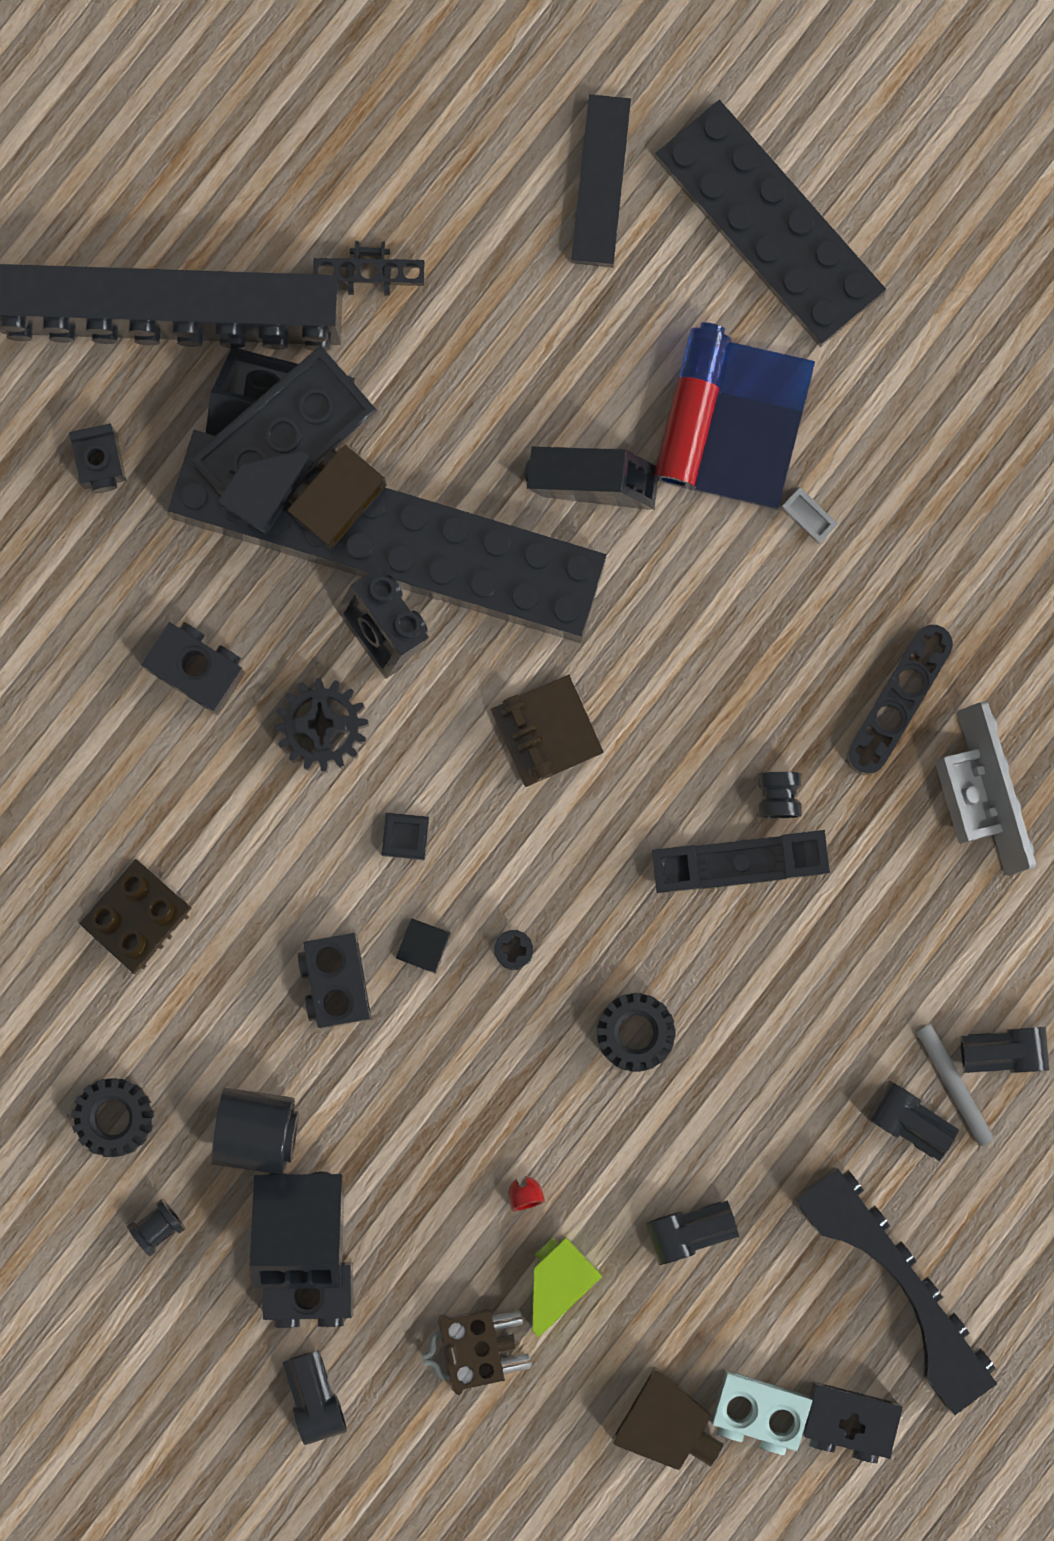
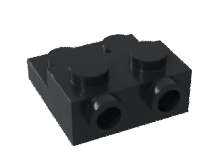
M378 567L351 584L337 611L385 679L398 672L409 657L423 648L429 636L427 635V625L421 615L415 610L410 611L403 601V593L397 581L390 575L386 576L381 568Z

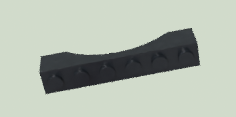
M834 1167L792 1199L818 1234L843 1241L864 1251L880 1263L899 1283L912 1305L920 1327L924 1350L923 1376L952 1414L957 1415L997 1385L991 1376V1373L996 1368L981 1348L974 1352L964 1338L970 1333L954 1312L947 1316L937 1302L943 1296L929 1277L921 1281L911 1266L917 1261L904 1243L900 1241L894 1245L885 1233V1230L891 1226L878 1208L874 1205L868 1210L858 1195L864 1192L853 1174L849 1170L842 1174L838 1168Z

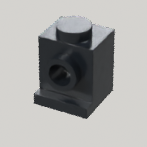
M111 423L69 432L80 484L85 490L91 489L92 493L109 492L117 489V483L127 481L117 432ZM104 453V461L100 465L90 464V456L92 454Z

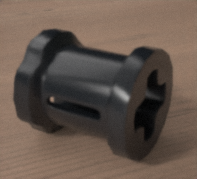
M509 930L497 938L494 945V953L497 961L504 968L519 970L530 963L533 956V944L524 932ZM512 938L520 939V947L527 949L525 956H518L516 962H509L508 954L501 951L503 944H511Z
M160 1199L156 1203L157 1208L138 1223L131 1222L127 1225L132 1237L149 1256L156 1253L155 1247L174 1232L181 1233L185 1230V1226L164 1199Z

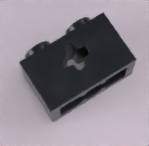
M813 1381L810 1392L812 1404L802 1434L805 1438L810 1439L809 1446L835 1453L836 1446L852 1449L853 1458L876 1464L878 1463L879 1456L891 1459L903 1407L897 1402ZM851 1413H855V1418L861 1423V1428L852 1429L850 1435H846V1430L839 1424L840 1419L848 1420Z

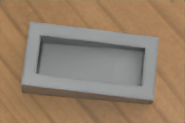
M801 487L796 488L779 506L785 514L818 544L838 525Z

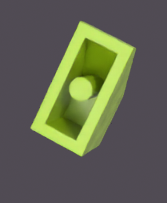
M553 1236L535 1253V1256L540 1261L534 1266L532 1331L538 1338L603 1277L599 1270L567 1236L560 1242Z

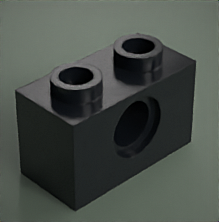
M169 622L141 666L149 673L218 716L245 675L242 667L238 666L241 658L222 645H219L216 651L202 643L205 635L191 625L183 622L179 628ZM194 655H202L207 659L206 670L198 676H190L185 671L187 660Z
M353 1262L342 1263L341 1288H318L320 1301L315 1307L301 1305L297 1299V1289H263V1320H274L275 1328L300 1327V1319H317L318 1327L344 1326V1318H352L354 1316Z

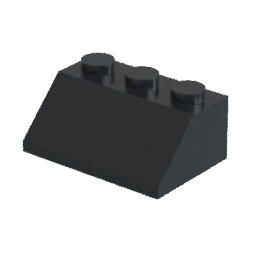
M231 348L210 393L205 433L214 436L220 433L295 368L298 363L238 348ZM348 376L355 383V378Z

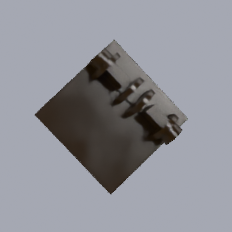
M570 675L521 696L515 695L502 701L503 704L491 708V712L525 788L604 753Z
M135 859L79 924L135 975L140 968L145 969L147 967L146 962L156 952L157 948L162 950L164 946L161 943L166 938L170 940L173 937L170 933L184 919L188 920L189 916L187 913L192 907Z

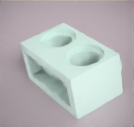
M725 1370L710 1421L712 1425L719 1427L717 1434L739 1442H743L744 1435L761 1440L760 1448L785 1455L787 1448L798 1451L812 1399L808 1395ZM738 1396L747 1398L751 1403L749 1414L740 1420L733 1419L727 1414L729 1401ZM777 1410H787L793 1416L791 1427L782 1433L774 1432L769 1427V1419Z

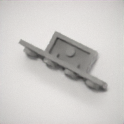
M983 701L958 711V717L969 751L935 761L958 842L961 844L994 835L1003 869L1007 876L1035 868L1036 862L1033 855V845L1026 832L1021 815V805L1015 795L1009 774V764L1003 754L996 731V720L991 714L987 701Z

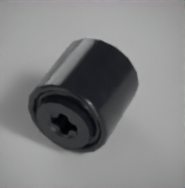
M224 1088L216 1117L212 1165L283 1174L287 1162H292L297 1138L299 1111H295V1098Z

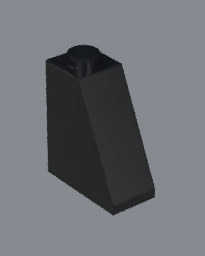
M532 446L530 459L525 466V479L528 490L545 498L655 510L658 480L653 478L655 465L626 449Z

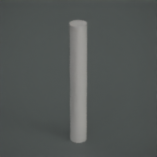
M930 1023L917 1030L916 1033L979 1147L995 1139L932 1024Z

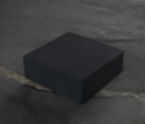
M386 813L382 856L425 861L429 817Z

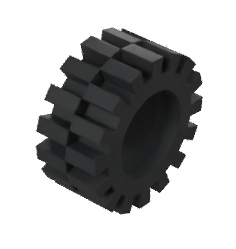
M641 993L625 994L612 1001L602 1012L597 1025V1040L603 1055L616 1067L631 1072L646 1071L662 1063L671 1052L676 1037L674 1019L667 1010V1007L655 999V997ZM629 1016H642L652 1025L653 1038L649 1045L643 1049H629L620 1040L619 1027L623 1020Z
M116 1078L98 1080L96 1083L88 1085L83 1089L82 1095L78 1096L74 1102L77 1104L75 1110H72L71 1118H74L73 1131L77 1133L78 1141L82 1146L85 1145L89 1149L88 1151L93 1154L102 1155V1157H119L136 1151L139 1146L145 1143L148 1133L152 1131L153 1125L151 1123L152 1118H154V1111L151 1110L149 1104L151 1101L142 1092L143 1089L128 1080ZM110 1100L121 1102L129 1112L128 1126L117 1135H109L103 1132L96 1120L97 1111L100 1106Z

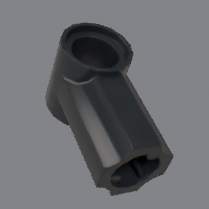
M1046 1027L1007 1029V1033H981L961 1036L960 1051L963 1073L1010 1070V1073L1050 1070Z
M888 1080L865 1117L896 1138L901 1136L931 1158L940 1161L954 1142L959 1129L922 1106V1101L916 1096Z
M728 1200L717 1202L686 1214L681 1211L646 1222L658 1265L690 1257L696 1254V1250L739 1237L737 1225Z
M320 1350L283 1361L296 1407H293L303 1444L308 1445L346 1433L347 1427L337 1395L332 1393Z

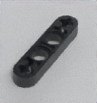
M928 625L922 628L913 638L849 746L847 761L850 768L856 773L872 775L885 765L953 648L952 637L944 627ZM935 634L941 638L939 646L944 650L942 653L935 651L928 659L926 665L934 666L932 673H930L922 664L910 661L909 657L913 654L919 660L926 649V645L921 642L922 637L930 639ZM913 670L921 675L923 685L919 692L909 694L900 688L899 676L902 672ZM890 706L899 712L901 722L898 728L885 730L879 726L877 714L881 708ZM869 727L877 736L890 739L891 742L888 747L882 741L877 745L873 754L878 758L877 764L869 762L866 766H862L858 763L861 756L855 751L857 747L865 749L871 742L873 736L865 734Z

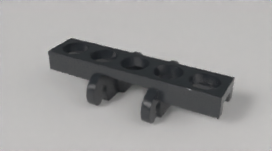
M355 241V248H350V254H354V259L313 258V274H319V267H334L333 275H338L340 284L348 285V295H354V283L384 284V296H390V285L424 286L425 260L385 259V255H390V249L385 248V241L381 242L380 247H360L359 241ZM360 256H380V259H360ZM365 264H373L377 268V274L373 278L367 279L361 275V268ZM340 267H348V277L340 275ZM391 268H398V275L395 278H391ZM404 268L420 269V273L415 279L406 278L403 271Z

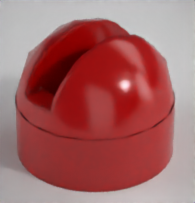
M525 1176L527 1186L520 1188L517 1179L510 1184L508 1199L512 1211L526 1210L545 1203L544 1194L538 1181Z

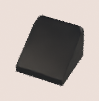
M411 918L396 959L436 974L451 933Z

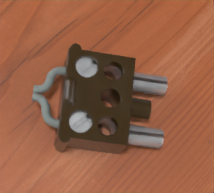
M487 1309L453 1317H447L445 1314L440 1315L438 1319L440 1331L435 1332L431 1336L429 1351L423 1353L425 1366H432L440 1379L449 1380L451 1390L457 1395L462 1394L463 1389L505 1381L504 1374L530 1369L532 1362L502 1367V1365L530 1360L531 1357L526 1353L501 1359L499 1352L516 1349L513 1334L496 1337L495 1330L522 1325L523 1318L494 1324L495 1321L523 1316L521 1311L515 1310L492 1315L491 1310ZM474 1320H481L483 1323V1328L478 1333H473L470 1330V1325ZM440 1337L448 1374H444L436 1361L429 1359L434 1355L436 1341ZM480 1341L486 1342V1352L481 1355L476 1354L474 1351L475 1345ZM484 1363L490 1364V1374L480 1376L479 1367Z

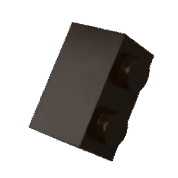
M345 444L338 452L334 449L330 450L317 466V470L320 471L318 476L310 485L303 482L288 500L292 504L288 509L290 517L330 551L387 486L385 477Z

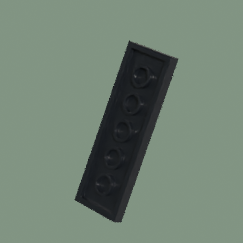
M720 99L655 153V159L820 347L886 292V288Z

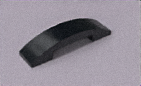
M825 830L717 844L652 850L657 893L710 889L830 874Z

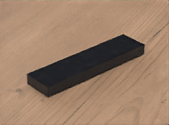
M589 94L571 263L614 267L631 98Z

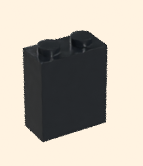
M318 1171L312 1174L269 1173L267 1175H254L249 1265L253 1289L341 1288L344 1221L342 1174Z

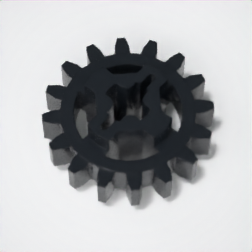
M321 678L316 679L315 689L309 690L303 682L300 683L301 695L296 697L293 694L287 693L285 697L291 704L288 709H277V713L285 718V723L274 726L276 732L286 734V738L278 743L280 748L288 749L292 747L294 750L291 752L289 760L294 763L301 757L304 758V769L306 771H310L314 763H319L321 771L328 773L329 763L334 761L340 769L345 768L343 757L349 755L357 759L359 755L353 746L355 743L366 744L367 738L359 733V729L369 726L367 719L358 718V714L365 709L363 702L352 705L351 701L354 698L355 692L349 689L342 695L339 693L340 683L334 680L329 689L324 687ZM329 699H333L343 705L348 711L349 716L336 715L330 709ZM312 700V708L306 715L295 718L299 709ZM321 707L327 721L333 723V727L326 729V735L323 736V745L316 729H311V725L318 723V716H321ZM349 733L345 743L339 749L332 752L333 742L341 734ZM295 736L308 737L312 740L315 753H311L301 747Z

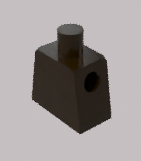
M656 1367L651 1371L612 1438L613 1444L620 1448L677 1470L681 1469L689 1454L711 1467L724 1443L703 1431L711 1417L710 1413Z

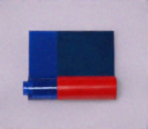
M702 322L700 328H691L653 478L672 486L779 510L815 361L733 343L732 339L725 334L726 329L724 327Z

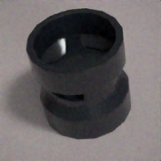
M759 773L758 787L763 791V796H766V799L759 803V817H802V803L798 799H794V796L797 795V790L801 787V773Z

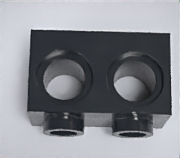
M350 933L303 942L305 952L297 953L302 979L308 977L310 979L312 995L305 996L309 1021L317 1020L318 1028L323 1029L372 1020L357 934ZM327 948L337 949L342 957L340 967L332 973L323 972L318 965L320 953ZM334 991H343L349 998L347 1011L339 1016L331 1015L325 1006L326 998Z

